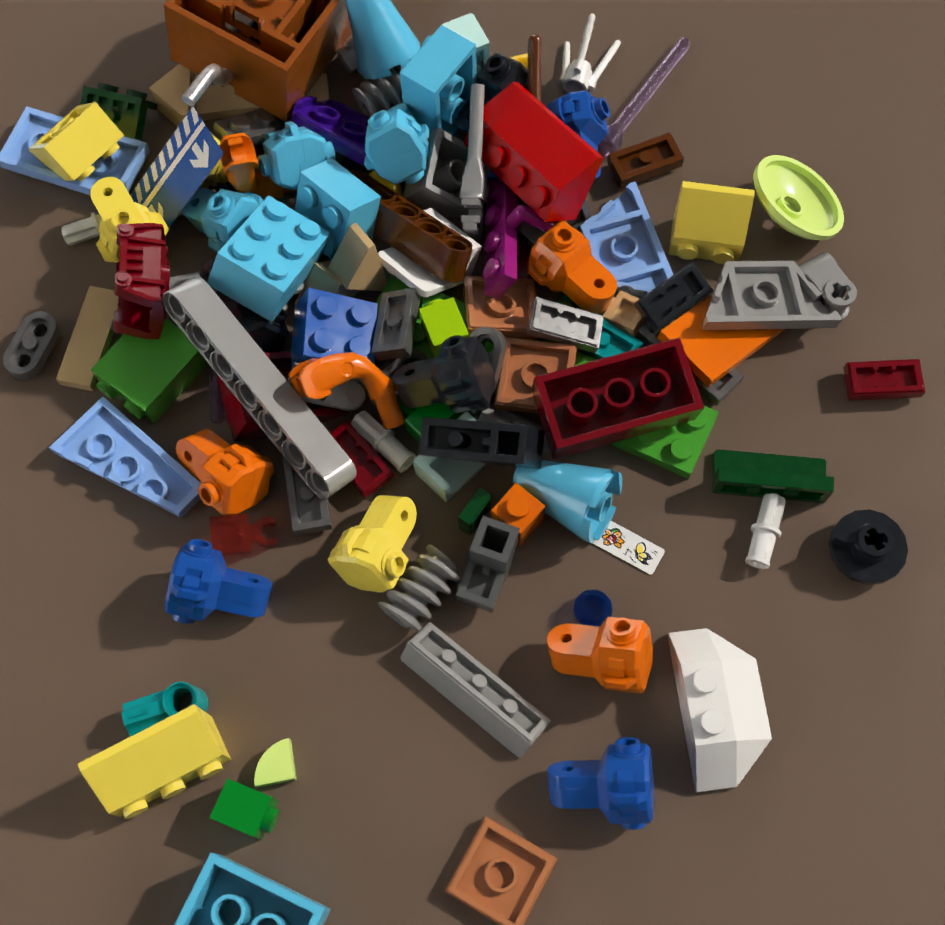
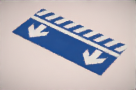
M194 107L190 109L130 195L133 202L146 206L149 212L160 213L168 229L223 156V151Z

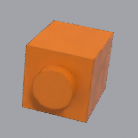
M515 482L493 507L491 518L520 528L517 543L520 547L544 520L545 505Z

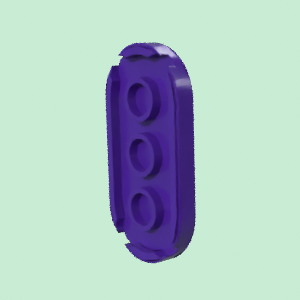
M308 96L300 98L294 103L291 120L297 124V127H305L325 138L326 142L331 141L334 150L366 167L364 161L366 156L365 138L368 117L333 99L322 103L317 102V97Z

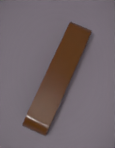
M346 169L381 196L373 233L375 236L444 281L460 282L464 279L473 246L468 239L366 173L354 169Z

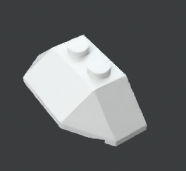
M707 628L668 633L695 793L736 788L772 740L756 658Z

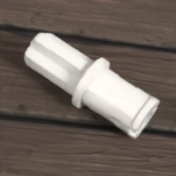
M92 212L91 217L64 225L61 231L65 242L71 246L100 236L98 231L101 221L100 214L96 215L95 212Z
M361 411L354 416L351 425L372 446L376 453H380L400 473L412 465L416 455L394 437L395 433L392 429H384L367 411Z
M779 494L764 495L757 522L751 526L753 536L745 563L758 569H769L775 541L782 534L779 526L786 500L784 497L779 496Z

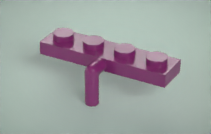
M500 178L490 183L487 213L484 219V224L486 225V240L484 243L486 265L483 271L485 295L494 299H498L517 280V227L522 222H525L548 232L555 225V221L545 222L532 209L524 205L517 206V195Z

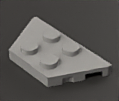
M726 261L721 269L702 328L703 330L836 328L841 321V316L837 311L830 313L821 303L819 298L822 293L813 283L805 278L804 272L794 261Z

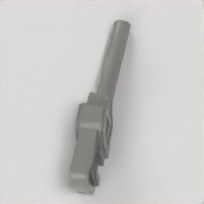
M471 84L468 158L462 176L460 191L461 205L469 209V215H461L463 231L473 240H482L484 205L488 201L490 183L486 180L485 167L482 161L485 88L483 84Z

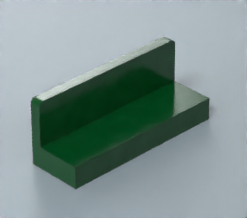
M719 449L715 450L713 454L712 493L763 498L765 494L776 493L784 497L785 500L825 503L834 492V477L826 476L825 459Z

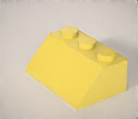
M193 704L77 765L108 814L118 817L124 815L125 819H130L145 812L148 809V802L160 796L163 799H168L183 792L186 789L185 783L199 776L200 780H204L218 774L223 770L221 764L231 760L212 716Z

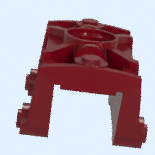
M157 223L117 225V245L120 247V261L116 263L114 294L118 296V310L114 311L113 331L143 339H160L163 323L167 319V311L162 298L163 294L169 290L170 266L166 258L168 256V246H166L164 226Z

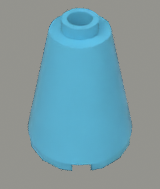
M345 0L358 69L365 79L374 80L392 75L389 70L390 68L400 65L402 68L403 64L408 59H412L421 49L420 42L391 0Z
M542 460L541 469L517 467L513 476L514 484L515 482L545 505L546 514L589 543H593V539L599 540L608 528L617 508L611 505L613 494L621 495L623 481L621 473L613 469Z

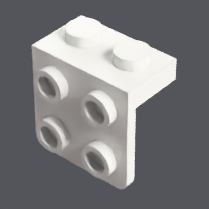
M433 208L423 210L472 243L473 246L465 276H471L482 246ZM393 247L378 252L382 266L408 287L415 288L416 293L422 297L432 296L462 284L464 279L460 282L444 281Z

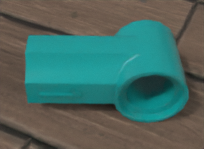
M183 681L175 682L166 690L122 704L123 710L121 714L124 726L131 737L180 712V698L187 692L192 694L193 701L191 706L195 704L206 712L208 708L206 693L192 684Z

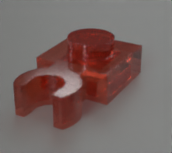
M248 514L209 517L212 549L221 551L223 556L250 554V543L257 542V544L266 548L277 545V538H265L261 534V530L264 527L275 526L276 522L273 517H263L256 524H249Z

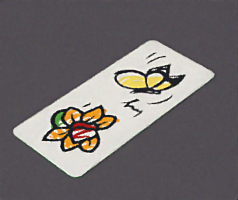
M613 521L610 522L599 540L593 539L594 545L650 575L654 573L665 553L663 548Z

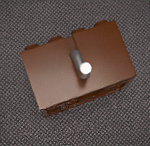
M167 0L164 4L171 60L199 74L182 95V100L189 106L195 105L212 82L221 87L229 84L234 87V94L287 122L292 115L294 103L300 98L306 97L337 54L336 50L342 47L351 35L345 0ZM235 10L251 18L248 25L235 19ZM225 22L232 25L233 28H227Z

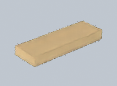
M89 286L56 377L59 385L94 392L98 379L91 369L108 352L115 332L113 331L114 311L118 310V296L114 294V290Z

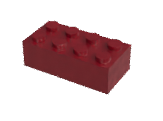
M680 337L534 377L531 389L553 460L696 420L704 409Z

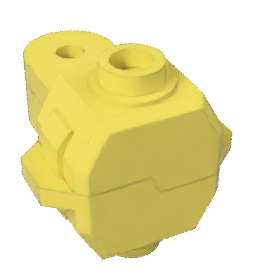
M105 177L98 180L92 186L90 197L101 216L98 229L100 238L96 246L105 261L115 263L120 261V247L117 245V225L163 224L166 236L169 229L161 214L149 212L146 206L133 202L121 180L115 177Z
M377 496L371 503L360 525L351 527L342 533L330 553L328 562L348 585L360 590L379 593L386 592L395 587L399 577L404 573L409 560L403 553L402 548L416 522L417 512L414 502L409 497Z

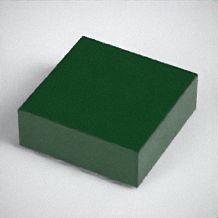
M480 487L458 517L460 530L468 535L475 532L482 516H486L491 509L490 493Z

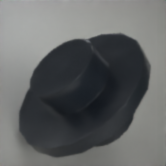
M855 510L843 516L832 529L829 540L831 558L838 570L852 581L865 585L882 584L894 578L906 563L908 546L905 534L894 520L886 514L874 510Z

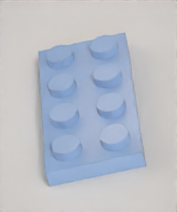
M26 106L0 152L1 168L90 195L92 186L98 180L105 177H115L121 180L129 193L150 153V149L145 142L123 136L117 142L120 146L118 150L106 159H103L101 156L92 164L95 170L87 178L80 182L77 179L65 181L28 150L63 117Z

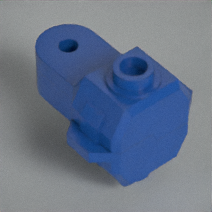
M585 90L570 92L546 106L598 152L597 146L608 134L606 118L610 117L609 106L603 97H593ZM599 168L595 179L600 177L601 168Z
M191 539L189 543L181 546L174 560L164 604L166 613L172 614V618L175 621L185 624L194 623L195 620L203 621L215 609L247 617H261L265 615L272 588V582L261 575L228 568L222 552L212 549L213 545L208 541Z
M624 737L617 739L615 744L608 745L600 760L561 761L550 765L547 769L550 803L555 807L565 809L600 808L611 824H622V827L629 830L644 828L653 819L655 802L651 750L646 743L640 744V740L637 738Z

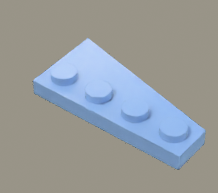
M104 397L98 400L49 447L53 453L180 518L201 499L198 492L201 483Z

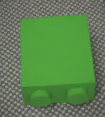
M165 319L160 339H143L123 334L95 364L91 371L99 381L96 387L112 400L116 396L125 402L123 407L138 420L144 416L155 424L203 371L208 362L182 330L168 319Z

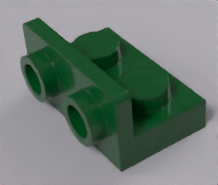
M98 82L97 88L83 86L80 105L96 102L124 136L142 141L147 109L157 111L158 104L146 100V93L127 89L126 95L118 93V87Z

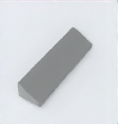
M431 622L407 643L400 657L403 663L518 758H522L551 722L548 717Z

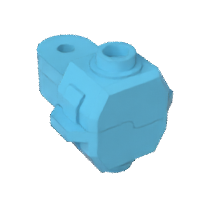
M399 104L387 111L381 110L375 113L368 120L364 165L368 170H376L380 177L394 185L405 181L408 185L416 183L425 174L423 170L426 169L429 143L427 139L429 138V128L426 124L419 125L406 104Z
M290 121L285 122V129L265 134V142L263 143L264 155L259 156V165L264 177L269 176L274 183L288 190L298 191L301 171L330 158L336 160L331 141L326 142L325 138L305 127H297V124Z
M198 188L181 213L198 231L205 233L209 238L208 247L218 253L263 202V199L251 192L243 194L220 188L216 193L206 188Z

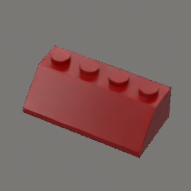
M512 82L484 105L482 161L545 222L576 220L604 157L520 83ZM469 131L464 141V145L467 148L469 143Z

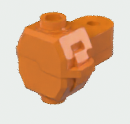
M560 221L537 240L530 252L527 262V273L540 285H546L552 292L563 291L584 311L599 314L608 309L617 289V281L613 274L592 256L590 241L577 229L572 228L566 221Z
M203 429L177 442L176 454L183 468L201 482L198 492L201 500L207 506H212L223 515H236L258 504L268 494L269 482L274 474V465L267 456L261 455L251 446L243 444L230 445L209 429Z
M607 617L600 627L566 623L554 627L548 633L547 646L552 667L557 672L595 678L606 690L642 694L645 691L652 667L653 646L650 628L643 620Z

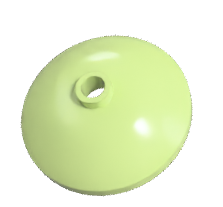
M781 155L765 157L756 166L753 180L757 198L768 216L778 226L798 237L808 240H828L841 230L844 224L842 206L834 191L816 172L795 159Z

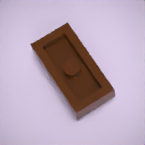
M670 132L609 153L607 157V163L620 188L626 187L631 182L638 183L682 167L684 157Z

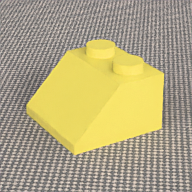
M96 102L76 106L28 150L63 180L74 181L77 179L80 182L95 170L92 164L101 156L103 159H106L118 150L120 146L117 142L124 135Z
M683 181L672 222L669 255L678 256L686 260L695 258L712 260L718 264H725L726 261H739L745 245L755 190Z

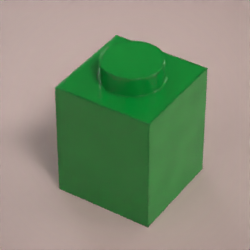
M227 778L209 818L262 840L265 832L270 834L276 825L280 810L276 809L279 800Z

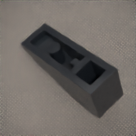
M423 417L418 455L541 469L545 431L522 424Z

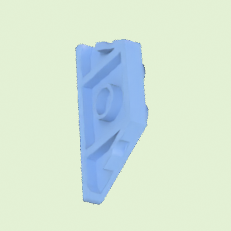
M636 182L629 183L624 193L614 201L612 199L608 201L597 215L591 216L580 226V233L590 241L592 256L615 277L617 281L616 294L621 290L633 296L643 297L673 276Z

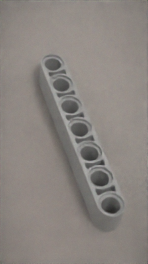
M195 276L163 294V304L169 316L316 496L327 499L356 478V468L349 456L203 278Z

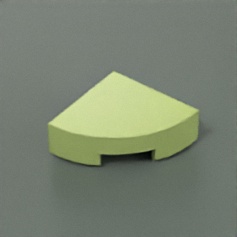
M290 738L273 744L262 755L255 770V787L297 780Z

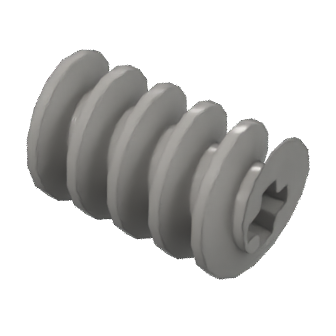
M400 65L389 69L392 75L374 80L371 79V83L364 81L361 83L360 89H352L353 97L366 117L370 118L381 110L387 111L391 105L402 104V88L399 76Z
M432 545L426 546L429 556L421 554L417 557L416 561L420 568L408 567L407 574L410 580L405 578L398 579L397 586L401 593L395 590L387 592L391 605L384 602L378 603L379 607L390 618L405 628L410 627L420 631L422 627L416 619L417 616L420 615L428 619L432 617L426 607L427 604L430 603L438 607L442 605L436 593L438 591L447 595L452 593L446 581L461 582L454 563L443 552Z

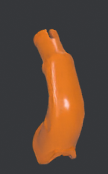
M236 133L222 138L219 145L223 151V156L220 158L229 183L237 193L251 192L263 198H266L268 195L272 198H283V194L297 191L279 186L269 176L264 177L262 173L255 172V169L259 168V162L253 142L247 134Z
M354 352L331 354L322 358H311L296 365L289 373V380L297 394L301 397H309L310 399L324 398L331 395L332 388L352 379H361L368 391L369 398L375 401L384 429H392L405 423L395 394L397 389L393 381L365 356Z

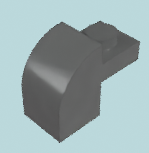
M482 516L469 550V562L456 593V600L493 612L502 585L506 581L512 564L520 528Z

